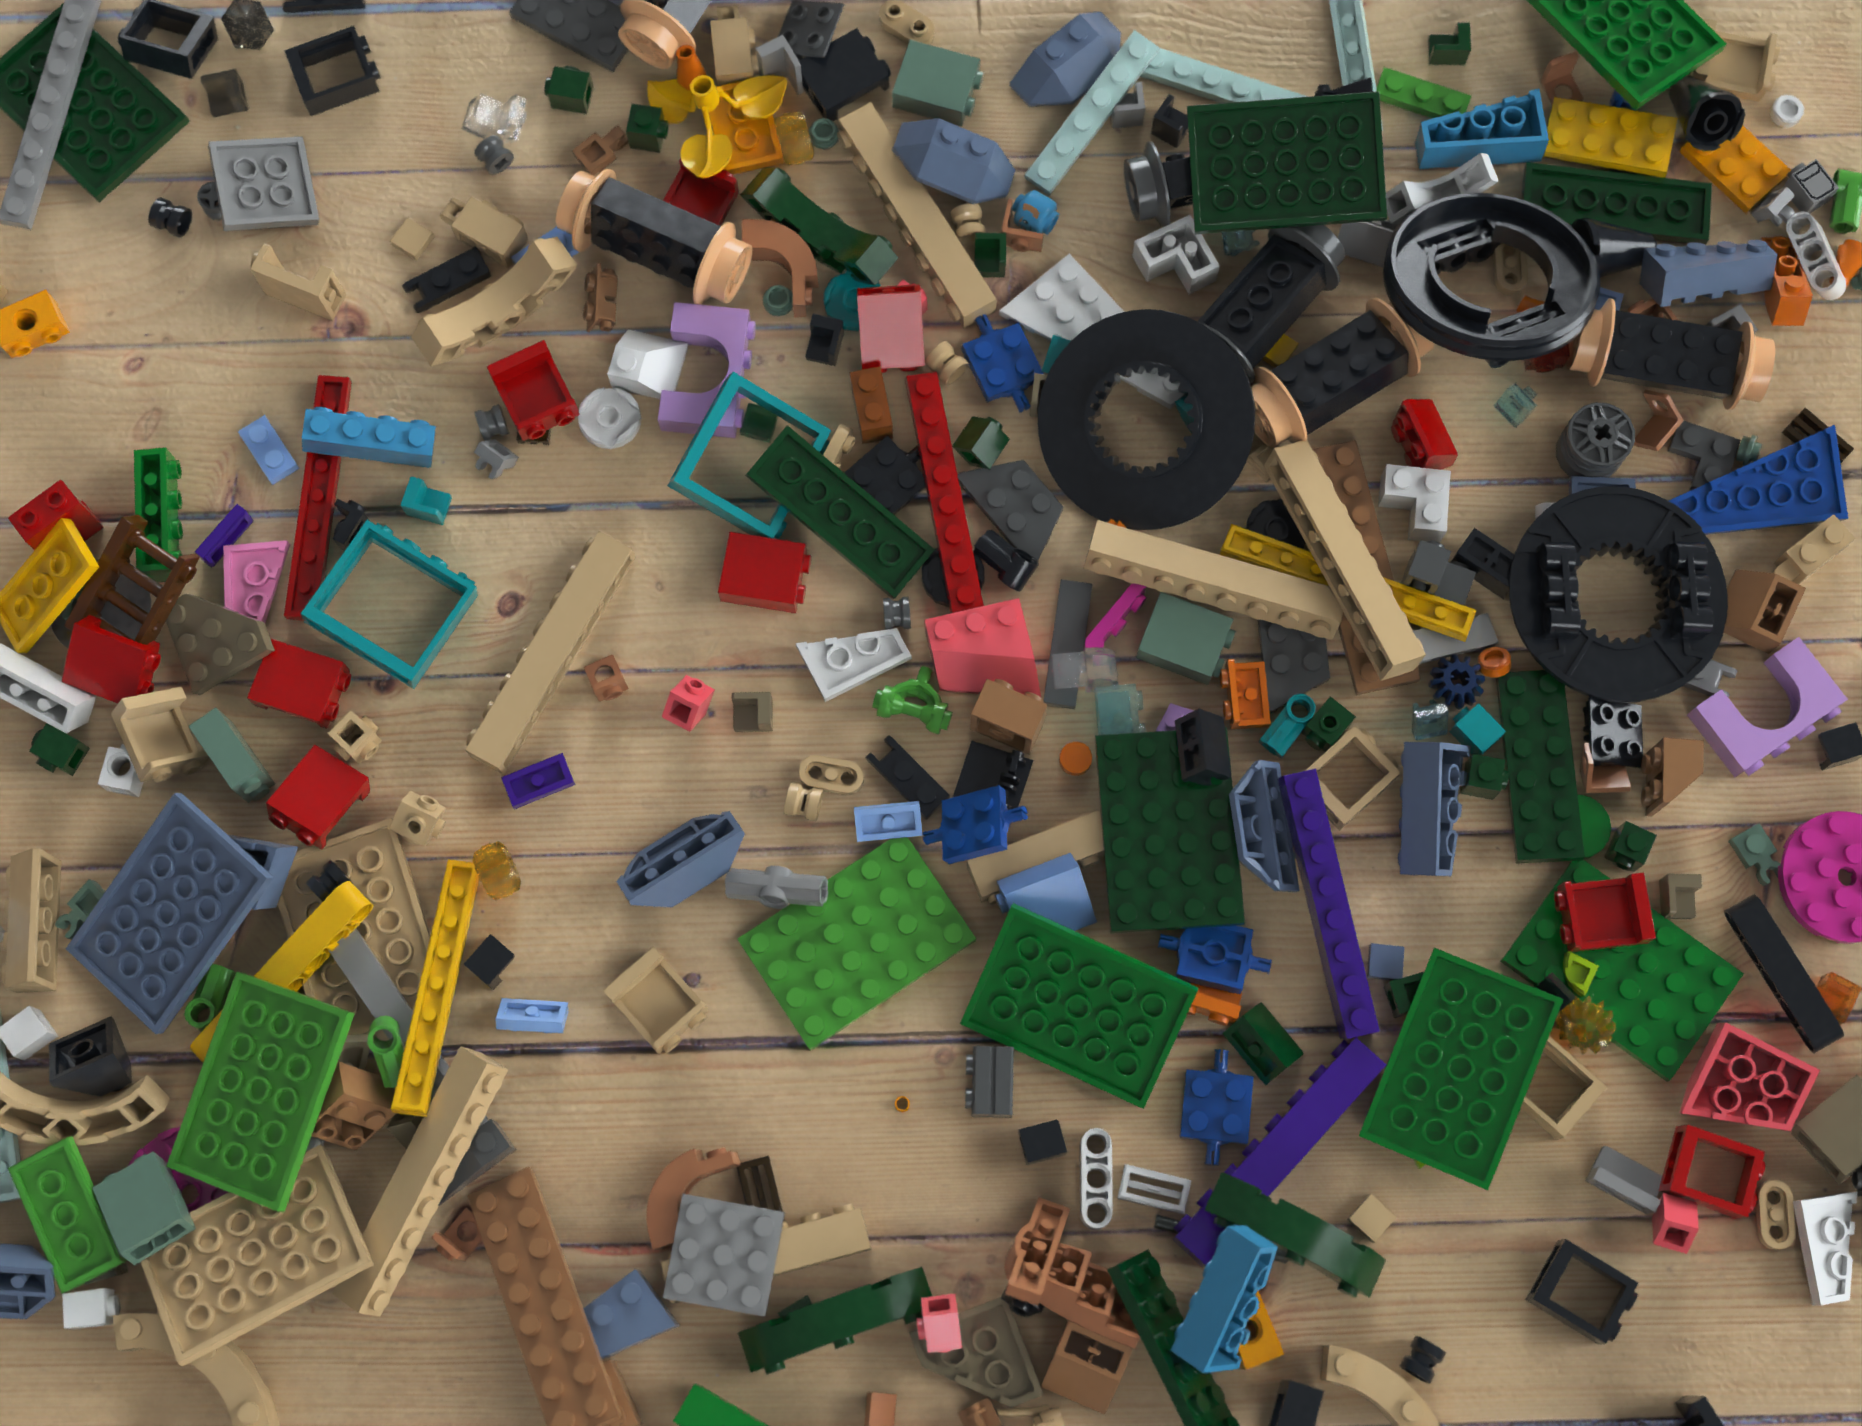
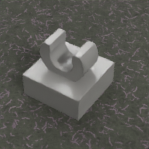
M1788 187L1770 192L1751 212V215L1757 222L1770 219L1776 226H1779L1783 221L1787 223L1790 216L1795 213L1787 204L1795 195Z
M495 439L479 442L474 451L475 454L481 457L476 462L478 470L485 469L487 463L492 466V471L488 476L490 479L501 476L504 469L513 468L519 458Z

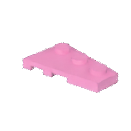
M287 540L223 546L224 607L266 623L290 547V543Z

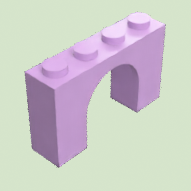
M674 302L670 328L672 340L686 342L688 345L713 348L727 359L729 367L723 381L710 391L687 393L662 390L658 413V423L661 431L695 434L725 379L732 372L744 378L745 369H750L752 361V351L748 350L749 340H754L756 322L751 321L749 309ZM736 392L713 436L736 438L737 428L743 427L744 409H740L741 398L746 399L745 396Z
M1800 637L1781 648L1764 662L1765 666L1783 687L1790 701V715L1784 727L1768 730L1752 725L1740 714L1722 689L1687 714L1734 777H1737L1744 771L1748 776L1765 765L1761 759L1769 754L1776 758L1790 748V745L1787 743L1795 736L1799 741L1816 730L1813 726L1815 722L1822 718L1827 723L1842 712L1839 706L1848 700Z

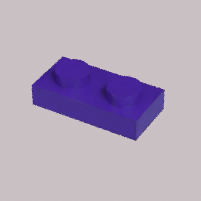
M563 753L501 777L514 809L576 785Z

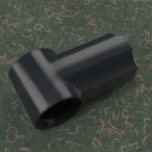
M987 530L974 545L975 549L973 552L998 572V578L1005 585L1016 591H1021L1039 565L1033 556L1021 549H1015L993 530Z

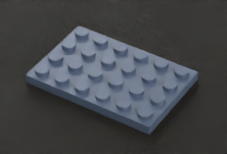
M174 793L68 944L66 950L155 1034L164 1033L274 877L185 795Z

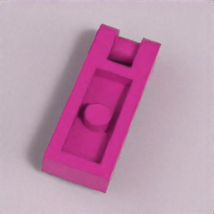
M1131 583L1087 636L1083 650L1084 657L1087 660L1096 661L1100 659L1106 640L1111 634L1115 637L1118 636L1127 624V621L1124 619L1131 610L1136 613L1147 599L1144 596L1146 586Z

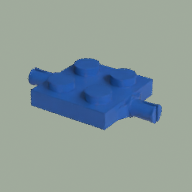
M983 314L982 318L981 315L978 316L975 322L982 335L977 339L963 343L961 350L969 363V367L986 402L1000 397H1012L1019 412L1028 410L1031 405L1024 391L1033 385L1034 373H1044L1041 371L1039 362L1020 324L1016 323L1003 329L993 330L986 314Z
M1000 785L941 800V826L938 829L924 831L923 841L926 845L942 841V860L947 864L1007 850V833L1010 823L1026 820L1028 812L1025 806L1008 810L1006 806V790Z
M1241 926L1189 928L1184 930L1180 938L1160 934L1158 948L1177 951L1178 965L1176 978L1231 993L1241 994L1245 975L1249 969L1269 974L1272 963L1271 959L1252 956L1251 941L1253 929Z
M1215 1049L1214 1069L1206 1071L1186 1069L1180 1138L1195 1139L1207 1144L1206 1165H1211L1212 1152H1214L1213 1166H1219L1220 1146L1230 1143L1248 1145L1254 1076L1238 1075L1228 1071V1050H1223L1222 1063H1220L1221 1049Z

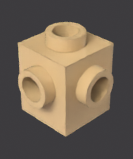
M352 711L340 718L328 733L336 742L332 748L344 760L347 761L352 757L358 764L363 760L366 761L373 757L379 749L378 745L382 742L375 733L379 728L366 715L360 719Z
M410 791L400 802L389 829L402 835L409 843L426 846L432 837L438 839L446 823L445 820L441 819L446 808L439 805L438 801L430 796H420Z

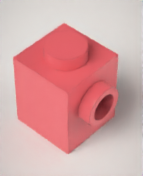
M686 675L670 691L662 718L690 732L706 715L715 689L705 685L703 681Z
M1663 1193L1660 1198L1661 1202L1652 1216L1653 1244L1687 1254L1699 1230L1697 1202Z
M955 1294L921 1298L923 1318H917L916 1321L919 1340L926 1339L927 1353H946L954 1349H962Z

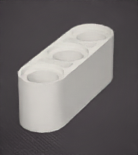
M1800 211L1794 213L1787 221L1786 230L1810 285L1822 298L1826 300L1838 299L1846 290V280L1822 227L1808 212ZM1810 224V228L1805 234L1798 235L1801 227ZM1819 250L1822 251L1820 258L1810 261L1813 253ZM1834 277V281L1830 286L1822 288V283L1825 279Z
M1093 1128L1088 1130L1080 1141V1217L1084 1226L1092 1230H1099L1110 1222L1113 1213L1112 1141L1105 1130ZM1091 1136L1102 1138L1105 1143L1104 1151L1099 1154L1090 1152L1086 1145L1087 1139ZM1092 1170L1102 1172L1105 1176L1104 1186L1101 1188L1091 1187L1087 1182L1088 1172ZM1097 1204L1103 1207L1106 1214L1104 1221L1101 1223L1090 1221L1087 1217L1089 1206Z

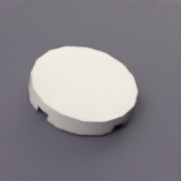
M598 388L588 394L579 406L580 415L578 416L580 430L588 442L599 448L614 449L622 447L633 440L639 431L641 414L638 403L630 393L621 388Z

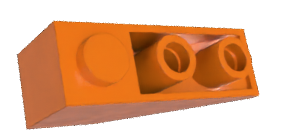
M1761 237V241L1766 242L1777 253L1772 289L1764 291L1765 304L1772 326H1804L1813 295L1789 237Z

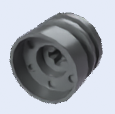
M1595 402L1583 406L1572 416L1556 443V458L1560 468L1570 478L1571 476L1611 477L1630 454L1635 443V429L1631 419L1620 408L1609 403ZM1597 435L1602 437L1601 441L1596 438Z

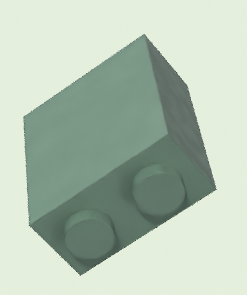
M910 40L892 91L893 108L933 119L940 118L952 124L963 126L965 117H971L973 113L975 98H972L974 90H980L983 82L984 72L980 71V59Z
M1160 592L1138 648L1136 658L1209 685L1211 677L1218 678L1221 672L1220 669L1223 667L1225 660L1219 658L1222 648L1229 649L1236 631L1230 629L1233 618Z
M214 708L188 726L230 788L249 803L252 800H260L270 792L269 788L275 785V782L234 723L218 708Z
M154 1151L138 1157L131 1165L119 1172L109 1174L102 1182L92 1187L119 1254L133 1265L140 1263L196 1229L171 1169L166 1167L167 1162Z

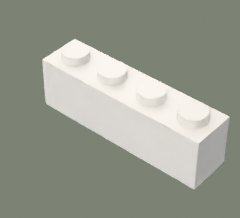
M0 643L1 699L64 733H68L88 723L97 695L61 682V675Z

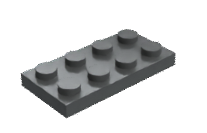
M517 0L509 11L512 19L611 72L615 71L628 51L618 36V31L625 22V19L621 14L620 6L609 0Z

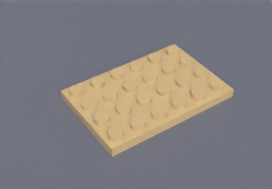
M389 818L326 840V846L322 850L314 845L297 850L278 901L288 938L323 902L305 882L313 875L320 877L323 866L329 860H332L353 882V885L373 904L372 911L356 929L408 1005L414 1010L431 935L399 834L389 829L393 819ZM331 955L303 985L306 996L355 1013L347 1035L368 1034L370 1025L375 1018Z
M322 1144L305 1153L285 1212L272 1210L228 1192L190 1212L196 1227L195 1230L141 1261L177 1363L181 1366L189 1364L374 1265L326 1148Z

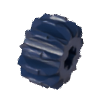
M1452 654L1450 661L1441 658L1438 662L1439 667L1432 668L1430 674L1435 679L1430 680L1428 685L1432 689H1438L1433 695L1435 700L1441 697L1445 698L1443 702L1444 708H1448L1453 701L1456 709L1461 710L1464 707V702L1472 706L1476 702L1475 696L1480 697L1483 694L1484 690L1479 685L1485 682V676L1476 675L1481 668L1480 664H1475L1472 667L1468 665L1471 659L1470 656H1466L1460 662L1458 655ZM1453 679L1455 681L1460 679L1462 681V684L1458 683L1454 685L1451 682V680Z

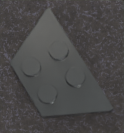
M1024 460L995 465L990 469L980 468L958 473L960 486L1008 543L1015 549L1018 548L1029 553L1039 561L1052 535V531L1063 512V506Z
M1258 620L1261 659L1265 662L1269 711L1272 714L1278 708L1287 704L1293 695L1305 694L1307 691L1317 688L1330 679L1326 638L1316 637L1310 633Z

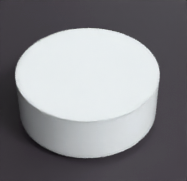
M1792 95L1780 96L1770 109L1772 121L1784 128L1796 125L1804 113L1802 102Z

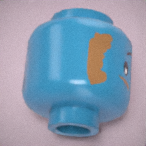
M1032 190L1025 196L1020 194L1012 206V210L1015 212L1014 223L1026 231L1048 235L1060 216V213L1057 212V203L1037 190Z

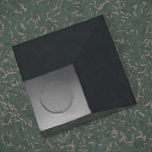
M112 1016L49 1043V1082L52 1087L101 1097L110 1092L120 1091L126 1085L132 1083L131 1062Z

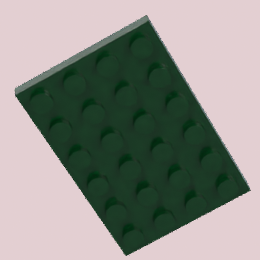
M64 3L0 58V109L23 131L26 128ZM93 29L53 159L100 203L182 130L190 120Z
M1379 91L1187 106L1195 234L1387 220Z
M1225 727L1226 739H1227V747H1228V754H1229L1228 732H1227V727ZM1176 730L1095 735L1110 934L1244 925L1245 917L1240 862L1229 793L1233 789L1232 776L1227 780L1210 777L1212 785L1209 786L1191 781H1182Z

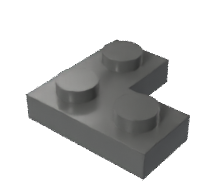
M1683 420L1672 435L1668 452L1698 461L1689 490H1693L1731 472L1740 439Z

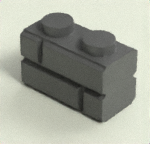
M973 1046V1055L966 1054V1075H972V1088H966L965 1109H972V1117L1012 1118L1014 1047Z

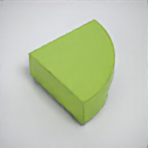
M1567 951L1563 959L1565 979L1575 993L1581 997L1586 996L1599 966Z

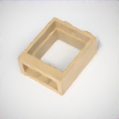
M1356 725L1306 769L1316 768L1317 772L1320 771L1350 742H1353L1385 775L1349 809L1319 780L1328 819L1339 831L1401 774L1397 769L1399 765L1396 760L1388 753L1383 754L1375 746L1376 741L1372 735L1364 729L1360 730Z
M1549 1036L1543 1052L1576 1080L1583 1089L1555 1121L1527 1096L1524 1098L1521 1109L1553 1138L1559 1140L1568 1134L1605 1091L1607 1086Z

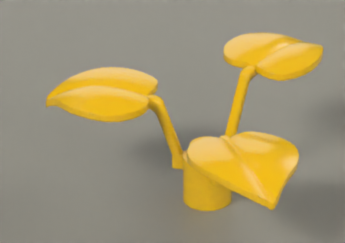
M707 75L694 78L690 83V90L683 88L677 79L648 81L647 95L650 106L662 108L664 119L669 124L683 122L688 112H695L696 106L702 110L706 135L696 134L688 138L681 147L680 156L683 165L697 178H708L721 172L727 166L732 156V144L728 136L724 134L712 136L709 112L716 109L720 100L719 97H722L734 108L741 107L743 115L749 119H765L773 115L780 107L786 90L787 79L782 76H757L743 80L733 89L735 100L728 96L722 87L716 88L713 79Z

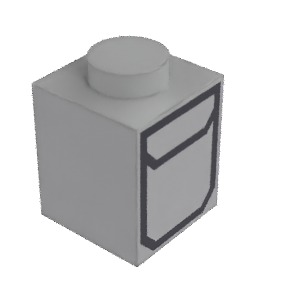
M1817 159L1806 166L1804 163H1801L1794 167L1787 174L1789 179L1782 187H1788L1795 195L1791 200L1798 210L1808 212L1809 214L1828 203L1839 189Z

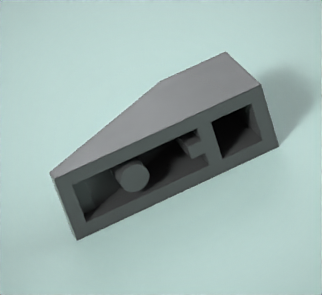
M490 1119L477 1129L468 1151L463 1156L454 1174V1178L448 1185L438 1206L516 1151V1148L498 1122Z

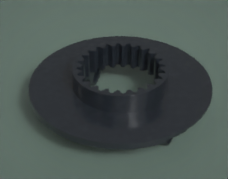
M1143 309L1118 313L1092 324L1079 333L1063 349L1053 363L1046 377L1038 407V435L1041 450L1047 467L1061 490L1071 501L1089 515L1103 522H1108L1110 518L1116 522L1120 520L1128 529L1155 530L1173 527L1198 517L1214 506L1231 489L1240 476L1251 451L1255 432L1253 391L1248 376L1232 349L1215 332L1189 317L1163 310ZM1132 370L1137 374H1143L1144 370L1151 374H1155L1158 371V375L1165 378L1170 375L1169 382L1173 384L1180 383L1178 391L1188 393L1184 402L1193 405V408L1187 412L1188 416L1194 418V422L1187 424V428L1192 431V435L1184 436L1183 440L1187 444L1186 448L1178 447L1179 457H1168V465L1157 463L1156 470L1153 466H1145L1142 470L1141 466H1132L1130 469V464L1127 462L1118 464L1119 457H1108L1111 449L1109 447H1101L1100 444L1103 442L1104 437L1096 435V431L1101 428V424L1096 423L1094 420L1096 417L1101 416L1102 404H1104L1112 391L1113 386L1120 383V375L1129 378L1131 377Z
M1619 486L1596 487L1573 493L1557 501L1539 515L1526 530L1517 546L1510 567V608L1515 626L1523 643L1545 671L1570 689L1586 696L1610 702L1629 703L1651 700L1669 694L1692 680L1705 668L1713 658L1723 636L1724 625L1727 619L1728 593L1723 569L1714 547L1698 523L1681 508L1662 497L1640 489ZM1608 551L1613 557L1622 552L1623 559L1627 560L1632 556L1634 557V565L1644 564L1645 569L1643 573L1645 575L1653 574L1654 578L1651 584L1660 588L1655 593V596L1662 599L1656 605V608L1661 612L1654 616L1655 623L1648 628L1645 634L1638 636L1634 640L1628 638L1621 642L1620 638H1615L1609 642L1608 636L1605 634L1597 638L1595 628L1585 629L1587 621L1585 619L1581 620L1577 601L1579 584L1576 570L1586 559L1590 560L1596 554L1601 557Z

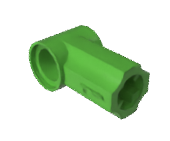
M1838 168L1832 178L1839 189L1833 196L1829 227L1837 233L1856 232L1859 228L1862 209V173Z
M211 965L199 982L193 1000L185 1008V1019L191 1026L202 1032L220 1013L227 999L236 973L235 971L220 965ZM210 1008L209 1018L204 1022L198 1023L199 1013L203 1009Z
M380 1016L374 1019L370 1025L367 1043L373 1051L384 1087L394 1088L399 1076L404 1046L398 1022L390 1016ZM385 1029L391 1032L393 1037L388 1041H382L375 1036V1032Z

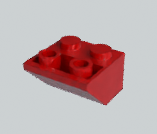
M1407 399L1402 401L1392 422L1391 431L1397 443L1401 442L1404 448L1406 465L1439 470L1453 466L1458 453L1433 400Z

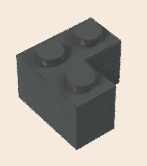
M1420 540L1409 559L1401 584L1465 605L1476 572L1469 570V567L1461 562H1448L1452 551L1445 549L1443 544L1433 540Z

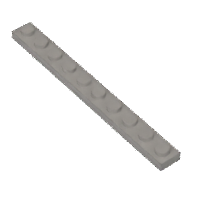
M101 0L64 1L1 205L0 223L2 225L32 230Z

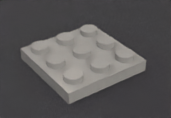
M303 137L209 141L208 150L224 231L318 225L319 215Z
M683 1194L663 1298L765 1317L785 1212Z

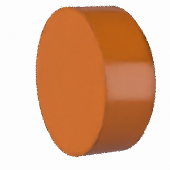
M1490 647L1483 650L1478 656V664L1481 666L1480 672L1490 678L1506 675L1512 667L1510 653L1502 647Z
M1071 742L1065 745L1059 757V763L1063 771L1072 776L1086 773L1092 763V753L1089 747L1081 742Z

